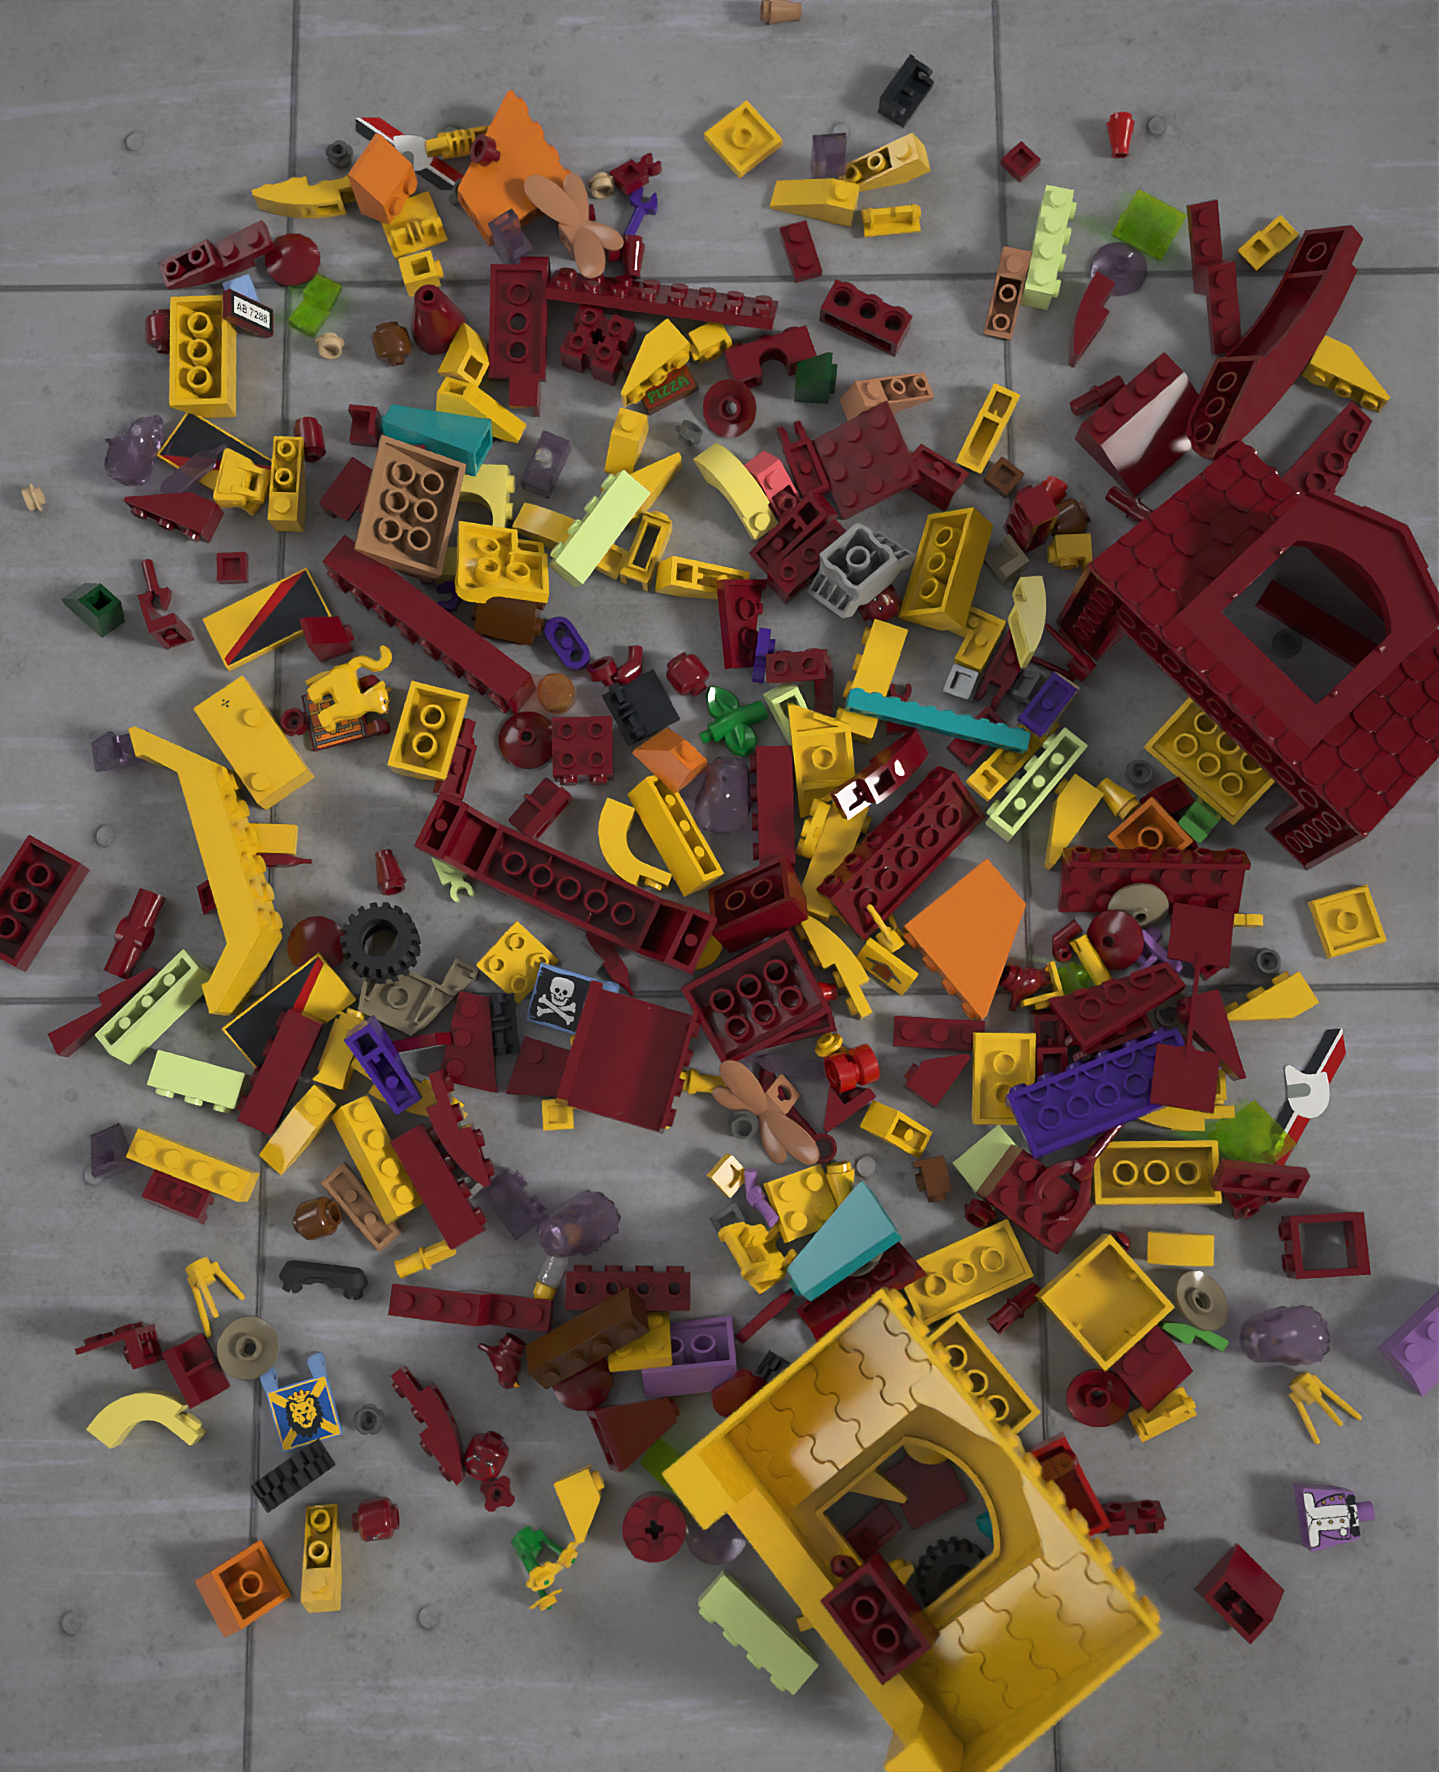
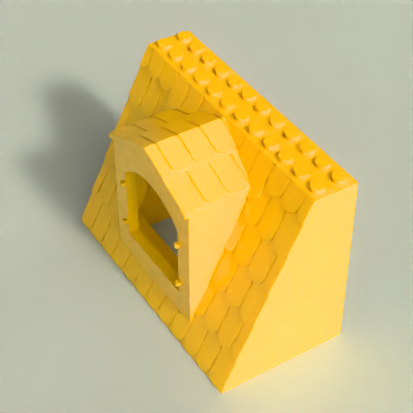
M884 1287L664 1471L662 1475L703 1530L707 1529L724 1513H728L893 1730L883 1765L886 1772H998L1162 1634L1159 1625L1161 1617L1156 1606L1146 1595L1140 1598L1135 1592L1137 1590L1134 1585L1135 1581L1121 1565L1116 1569L1111 1563L1113 1560L1111 1557L1112 1553L1099 1537L1093 1540L1087 1533L1089 1531L1088 1524L1075 1508L1069 1511L1063 1504L1065 1496L1052 1480L1046 1483L1040 1476L1042 1467L1029 1452L1025 1454L1020 1437L1014 1434L1007 1424L1001 1426L994 1419L996 1411L984 1396L978 1400L971 1391L974 1384L962 1369L956 1372L948 1363L952 1357L940 1342L934 1345L926 1336L930 1330L917 1315L912 1318L904 1309L908 1303L895 1288L890 1291L887 1287ZM909 1443L932 1449L944 1455L963 1469L979 1489L990 1514L994 1547L989 1555L923 1609L940 1632V1637L929 1651L882 1686L820 1602L828 1592L843 1580V1578L836 1577L830 1569V1562L834 1556H850L859 1566L864 1563L824 1511L902 1445Z

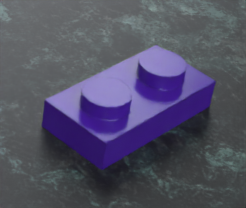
M1053 672L1018 717L1017 721L1041 738L1078 689Z

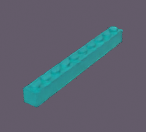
M862 688L850 689L847 695L844 711L1023 754L1028 749L1031 733L1026 732V729L1021 727H1015L1014 729L1008 727L1005 723L993 724L988 719L980 718L977 720L968 714L957 715L951 710L940 711L936 710L935 706L926 705L924 707L918 705L919 703L915 701H900V698L894 696L887 698L878 692L867 693Z

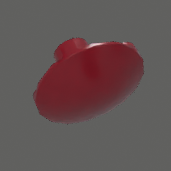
M288 233L280 236L273 241L275 250L265 254V266L268 274L279 286H298L308 281H314L319 275L320 252L317 245L305 235Z
M323 916L308 917L300 921L291 930L287 941V953L292 964L299 968L319 952L332 969H335L345 959L342 952L343 946L340 943V938L344 936V933L335 921Z
M602 1358L552 1386L556 1398L565 1407L575 1411H588L600 1406L609 1396L613 1385L612 1372L609 1370L608 1361Z
M749 1369L738 1370L733 1378L711 1391L714 1410L720 1416L728 1418L769 1383L763 1378L753 1375Z

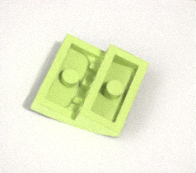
M998 1124L956 1159L952 1165L970 1185L972 1191L976 1193L1011 1144L1017 1145Z

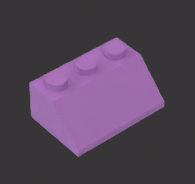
M1439 1291L1378 1347L1379 1351L1422 1397L1439 1382Z
M732 1316L670 1322L673 1366L642 1369L646 1398L711 1392L714 1388L733 1378L737 1372Z

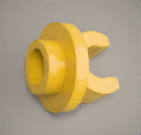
M826 1033L817 1040L815 1052L819 1057L825 1058L835 1051H843L847 1054L846 1048L841 1045L843 1038L838 1033Z

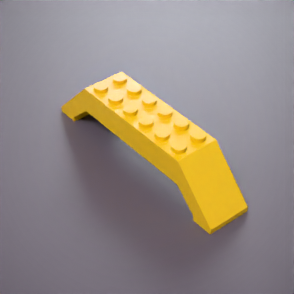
M136 726L128 728L136 757L159 767L166 766L178 773L227 942L209 982L201 985L210 1014L237 1016L242 1012L282 939L280 929L283 927L282 919L279 913L274 910L272 903L274 892L264 876V872H266L265 862L260 855H256L255 845L258 844V838L254 829L249 826L247 817L250 816V811L247 803L242 800L239 791L242 788L241 780L236 772Z

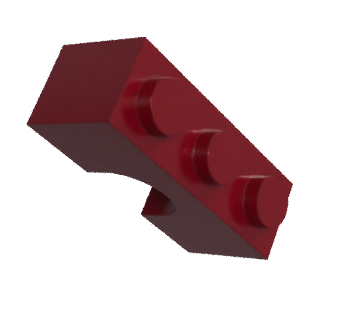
M806 325L801 327L791 326L782 333L772 336L769 334L762 335L753 342L747 344L737 343L729 347L728 350H724V362L730 379L743 382L749 389L762 385L761 365L768 360L780 361L786 367L788 375L792 376L796 374L797 362L817 356Z

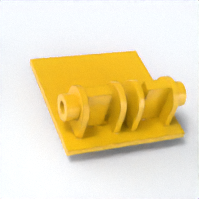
M429 191L409 197L403 205L401 213L394 218L390 225L381 222L395 260L448 241Z
M516 920L476 963V966L507 994L514 993L515 1001L519 1004L535 987L541 962L555 965L559 959Z

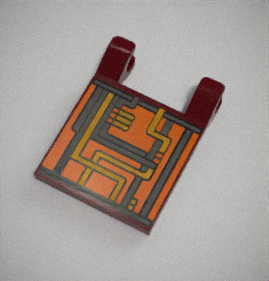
M372 674L359 679L363 693L380 682ZM309 694L301 695L304 711L309 717L307 725L314 752L369 737L387 735L391 732L390 724L385 719H378L368 724L366 714L358 719L337 723L336 730L329 733L322 727L318 714L335 703L332 694L324 695L322 701L316 704L311 701Z

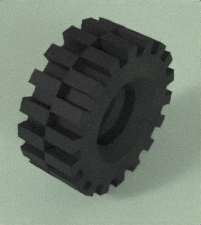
M318 1438L250 1487L266 1512L269 1513L336 1464Z

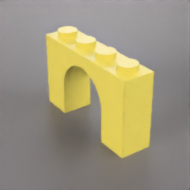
M482 464L476 477L464 474L458 502H474L483 505L493 515L492 526L508 528L509 521L514 519V504L510 503V493H515V476L510 474L508 465ZM447 547L442 573L435 580L436 584H442L445 581H453L455 584L457 547Z

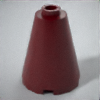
M431 284L423 285L414 295L410 326L411 335L420 350L430 355L446 354L461 323H466V318L463 312L437 286Z

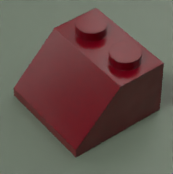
M1157 1324L1107 1369L1115 1373L1128 1388L1129 1394L1148 1414L1193 1372L1178 1347Z

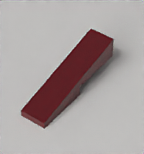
M150 967L97 995L102 1006L48 1033V1037L57 1055L63 1057L72 1055L91 1039L161 970Z

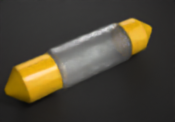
M575 1214L563 1219L557 1236L553 1239L538 1274L537 1283L533 1290L534 1298L553 1300L557 1289L560 1288L583 1229L579 1215Z

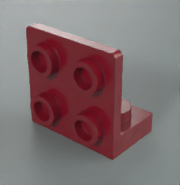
M142 1321L113 1329L114 1334L111 1331L83 1340L85 1346L75 1349L76 1355L125 1341L126 1346L123 1348L124 1356L127 1363L131 1364L133 1370L164 1360L155 1325L143 1326Z

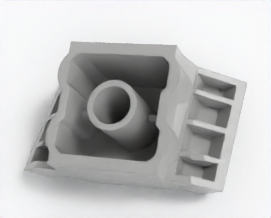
M857 522L819 554L820 569L807 593L841 618L852 617L859 605L868 604L895 581L901 570L909 569L917 555L881 531L872 532L869 527L862 526Z

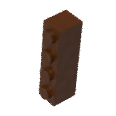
M627 1287L526 1345L528 1374L547 1390L649 1333L646 1304Z

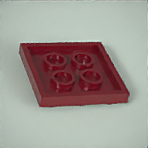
M887 401L811 441L836 505L844 520L922 481L899 424Z

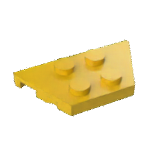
M788 703L798 811L800 818L809 815L814 798L826 803L832 800L830 793L855 776L851 726L849 723L793 703Z

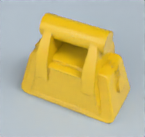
M226 448L213 493L214 501L220 508L243 507L247 503L263 504L271 471L266 468H258L249 458ZM252 479L257 480L254 491L250 490Z

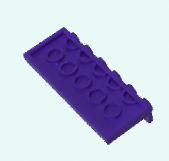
M1161 1028L1149 1035L1150 1038L1139 1042L1138 1039H1133L1121 1046L1122 1049L1111 1053L1110 1050H1105L1096 1054L1093 1057V1061L1085 1064L1082 1061H1077L1068 1065L1065 1068V1072L1057 1075L1054 1072H1050L1037 1078V1083L1029 1086L1022 1083L1010 1088L1004 1102L1007 1107H1010L1033 1160L1168 1107L1150 1103L1156 1044L1176 1047L1183 1046L1185 1043L1178 1029L1174 1028L1168 1031L1167 1028Z

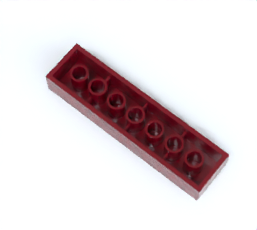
M344 534L322 561L328 570L326 575L333 580L332 584L344 594H347L349 591L356 598L355 601L365 610L369 611L372 608L378 614L377 618L389 628L395 625L401 631L400 635L412 645L417 642L424 649L423 653L431 660L437 662L440 659L447 666L445 669L455 678L460 679L464 677L470 683L468 686L481 697L484 694L488 695L492 700V705L504 714L507 711L513 715L517 714L536 690L531 673L388 566L354 550L355 542Z

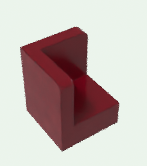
M510 373L508 402L510 408H532L534 417H540L541 382L539 374Z
M350 404L348 411L352 417L349 439L351 445L378 447L379 439L382 435L380 431L381 414L378 408Z

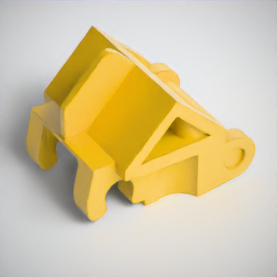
M739 1222L723 1227L717 1234L720 1241L726 1243L741 1268L740 1274L742 1278L748 1281L759 1294L785 1278L788 1266L798 1256L795 1249L789 1250L785 1257L778 1251L775 1245L781 1233L777 1223L774 1224L770 1231H767L762 1224L751 1226L744 1222Z

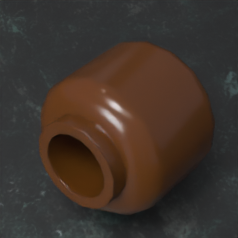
M397 321L386 322L376 326V331L372 333L371 340L377 360L387 362L389 367L404 364V358L408 357L412 352L407 329L400 326Z
M1069 498L1055 505L1060 514L1051 531L1052 537L1064 534H1083L1087 531V524L1091 520L1082 501L1077 502L1074 498Z
M324 1196L304 1201L298 1205L295 1211V1216L293 1217L294 1229L302 1237L310 1241L330 1236L336 1232L338 1225L341 1223L340 1208L336 1202Z

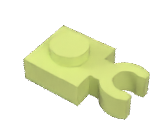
M432 857L442 885L452 884L450 895L456 903L460 902L457 896L460 889H467L469 896H474L472 886L464 881L465 875Z

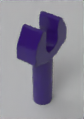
M643 187L632 193L630 205L634 207V212L623 236L635 235L643 217L656 214L658 210L656 193H653L648 203L641 202L644 196Z
M445 581L436 587L438 594H452L450 600L437 602L438 605L448 612H456L459 603L465 601L457 595L453 581Z

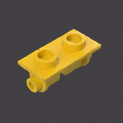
M913 203L908 206L872 209L871 207L862 210L864 236L874 237L921 232L919 218H921V207Z
M1183 1386L1174 1389L1149 1414L1142 1407H1139L1127 1413L1143 1443L1196 1416L1197 1413L1194 1409L1196 1405L1192 1397H1188Z

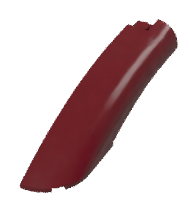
M1352 225L1305 230L1281 282L1259 317L1224 357H1217L1187 422V438L1191 442L1193 451L1200 457L1215 461L1249 434L1284 396L1313 356L1332 324L1358 271L1352 262L1363 238Z

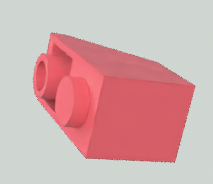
M763 450L744 465L770 502L768 506L779 521L801 501L779 458Z

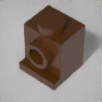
M944 1155L911 1162L912 1168H919L920 1173L915 1174L919 1192L924 1191L928 1203L945 1200V1193L953 1192Z

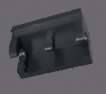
M910 54L880 96L878 113L904 128L934 85V81L929 78L933 73L931 68Z

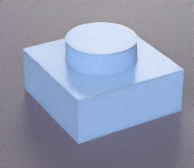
M249 274L222 283L224 290L232 289L260 303Z

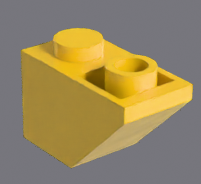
M461 323L437 372L444 378L450 377L472 383L478 387L489 366L485 339L466 323Z

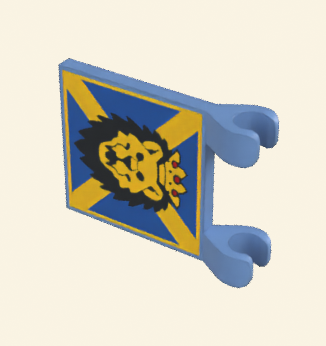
M321 1352L312 1354L307 1360L313 1375L312 1378L279 1388L278 1376L274 1367H271L264 1375L260 1376L262 1386L267 1395L282 1453L307 1446L318 1438L323 1441L344 1434L329 1383L324 1355Z

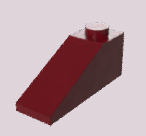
M809 492L749 554L767 574L768 571L833 518L836 519L839 514L821 493Z
M1219 989L1197 994L1192 1038L1204 1051L1220 1054L1219 1067L1232 1081L1247 1078ZM1191 996L1176 1001L1178 1007L1175 1008L1176 1018L1180 1025H1184L1186 1032L1188 1031Z

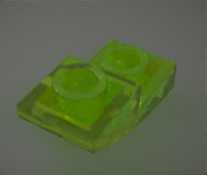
M317 273L302 292L303 301L288 318L289 326L314 338L334 308L343 289L342 285Z

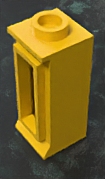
M644 510L639 528L624 566L620 571L621 583L627 584L628 580L632 579L642 583L643 590L649 592L657 571V563L661 561L673 530L672 520L666 514L659 511L651 513ZM650 526L660 531L644 569L633 565L646 530Z
M350 1008L347 1009L346 1013L336 1012L340 1017L339 1019L335 1018L317 1068L320 1073L312 1079L345 1091L348 1090L355 1070L350 1065L356 1057L345 1043L344 1038L350 1029L365 1020L363 1019L364 1014Z

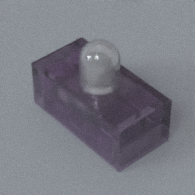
M543 430L521 477L522 489L549 500L572 450L570 440Z

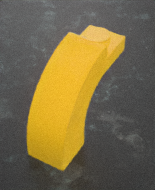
M607 798L600 815L598 835L602 853L612 872L618 878L637 887L642 879L645 880L644 885L653 890L660 891L661 888L669 890L673 880L672 874L639 861L628 848V834L637 815L635 808Z

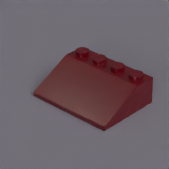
M1163 352L1080 425L1074 439L1130 496L1136 498L1191 449L1192 445L1186 433L1187 422L1199 394L1185 372Z
M790 928L775 934L685 983L680 988L691 1009L698 1011L697 1019L701 1021V1027L721 1063L727 1060L738 1062L832 1011Z

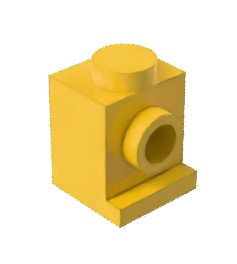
M431 250L398 258L409 297H413L414 293L423 285L441 286L439 278L444 277L440 260L434 261Z
M709 322L688 333L690 357L693 361L697 360L699 364L705 361L711 362L716 360L724 350H728L732 346V340L721 323Z
M1091 533L1055 535L1051 545L1047 546L1048 563H1052V567L1061 566L1063 570H1072L1081 566V570L1084 571L1086 566L1093 561Z

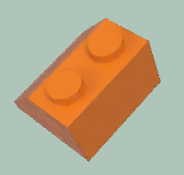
M378 133L374 135L347 175L361 214L388 225L401 213L403 205L409 196L415 192L418 184L412 164Z
M262 1540L247 1547L194 1581L224 1638L243 1629L291 1596Z

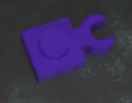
M759 628L752 682L764 684L766 654H774L776 639H770L771 629Z

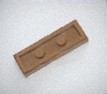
M342 1163L320 1182L378 1253L404 1232L395 1221L386 1225L369 1190L346 1163Z

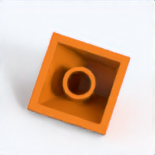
M669 727L632 752L674 794L710 767L707 759L695 747Z

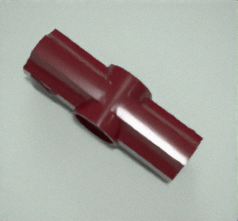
M143 888L139 889L128 916L122 918L116 928L114 935L116 943L109 955L104 971L126 980L132 977L142 952H145L150 947L154 939V925L166 900L165 897Z

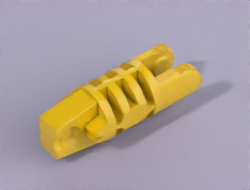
M490 125L439 133L437 138L425 141L427 157L442 156L443 160L469 156L476 137L480 134L485 135Z

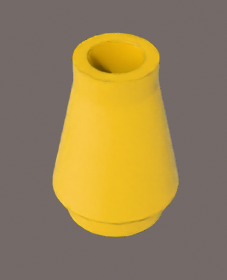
M1108 777L1096 787L1104 793L1102 798L1116 818L1120 817L1124 821L1140 806V803L1136 800V795L1114 783Z
M838 1161L826 1165L827 1172H825V1176L837 1208L854 1189L855 1168H851L850 1161Z

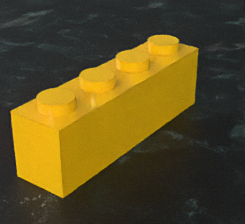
M877 619L874 620L872 628L866 626L861 641L866 646L863 655L859 653L856 655L852 670L857 671L854 682L848 680L843 697L847 698L850 689L862 688L865 692L871 694L872 692H878L883 694V697L887 696L908 629ZM839 707L835 719L850 724L852 740L870 745L878 719L844 711L843 708Z
M653 775L646 777L627 794L684 897L707 888L724 874L679 792L674 794L657 776Z
M833 801L802 884L809 916L826 922L830 915L836 917V909L827 898L819 895L816 888L827 875L831 874L843 862L849 853L853 852L860 845L856 843L860 832L866 834L872 817L867 816L868 806L847 820L842 818Z
M368 1095L341 1106L331 1118L386 1225L415 1211L424 1202L390 1143L391 1139Z
M137 1129L126 1155V1158L237 1202L249 1201L260 1174L149 1129Z

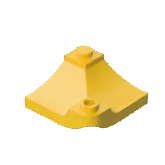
M459 521L457 527V571L455 577V591L457 595L465 601L484 604L492 597H506L547 603L549 598L548 557L544 552V543L518 539L517 529Z

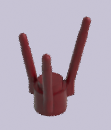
M1046 623L1044 628L1072 656L1071 660L1066 664L1070 670H1064L1035 656H1032L1030 661L1053 672H1058L1071 682L1077 678L1082 683L1097 664L1080 648L1064 628H1060L1058 633Z

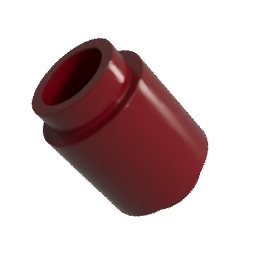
M302 417L295 422L296 426L293 429L294 437H303L304 461L314 463L326 454L323 429L316 418Z

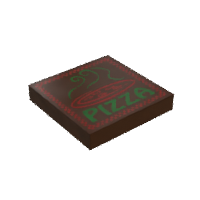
M636 358L622 364V369L627 377ZM685 363L682 367H675L670 371L660 385H653L649 388L640 401L650 416L698 391L699 385Z

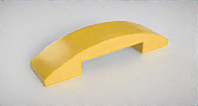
M1056 723L1048 736L1043 734L1041 738L1020 724L1019 727L1031 733L1027 751L1021 754L998 748L966 780V783L988 802L1037 752L1049 736L1059 728L1060 724Z

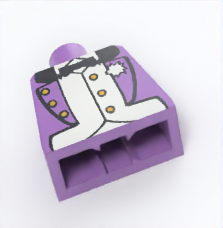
M1294 1484L1302 1546L1310 1551H1318L1360 1538L1359 1522L1374 1521L1375 1512L1371 1501L1356 1502L1354 1492L1347 1488Z

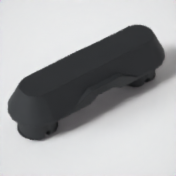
M292 1260L288 1261L279 1273V1278L283 1281L282 1288L287 1293L291 1289L292 1293H298L303 1289L302 1284L322 1283L328 1287L344 1289L343 1296L348 1300L352 1296L353 1300H358L363 1296V1288L368 1285V1280L362 1269L357 1267Z

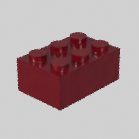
M1011 1144L975 1194L1045 1249L1058 1255L1093 1207V1204L1089 1201L1086 1210L1075 1222L1067 1225H1057L1054 1219L1058 1216L1066 1215L1072 1210L1079 1193L1061 1178L1056 1177L1045 1187L1042 1193V1204H1035L1033 1198L1034 1186L1038 1177L1047 1167L1037 1159L1033 1160L1032 1155L1023 1148Z

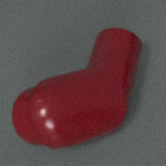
M632 645L628 647V661L617 668V671L612 675L615 683L628 684L641 675L643 670L642 646Z
M1075 919L1057 931L1052 937V955L1056 961L1067 962L1072 956L1069 943L1083 931Z
M836 1555L830 1562L832 1573L836 1577L843 1579L859 1567L852 1557L845 1555Z

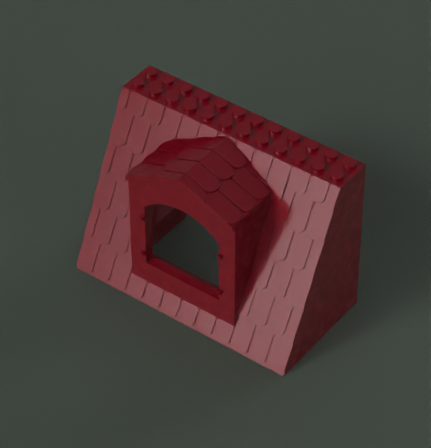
M1241 440L1089 563L1055 621L1061 628L1065 629L1095 662L1102 658L1126 634L1295 801L1290 803L1264 829L1306 871L1365 839L1439 758V629L1437 628L1439 626V591L1427 570L1429 566L1409 526L1365 505L1361 507L1322 488L1312 487L1301 498L1296 488L1288 486L1279 477V473L1274 467L1266 465L1258 457L1256 450ZM1291 546L1306 547L1366 604L1386 626V638L1317 704L1222 613Z

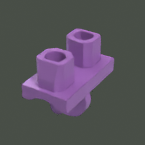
M1151 926L1145 931L1142 930L1144 946L1139 959L1136 961L1140 965L1136 971L1168 961L1175 972L1178 973L1183 968L1180 965L1182 961L1167 959V951L1158 944L1163 938L1162 932L1155 926Z

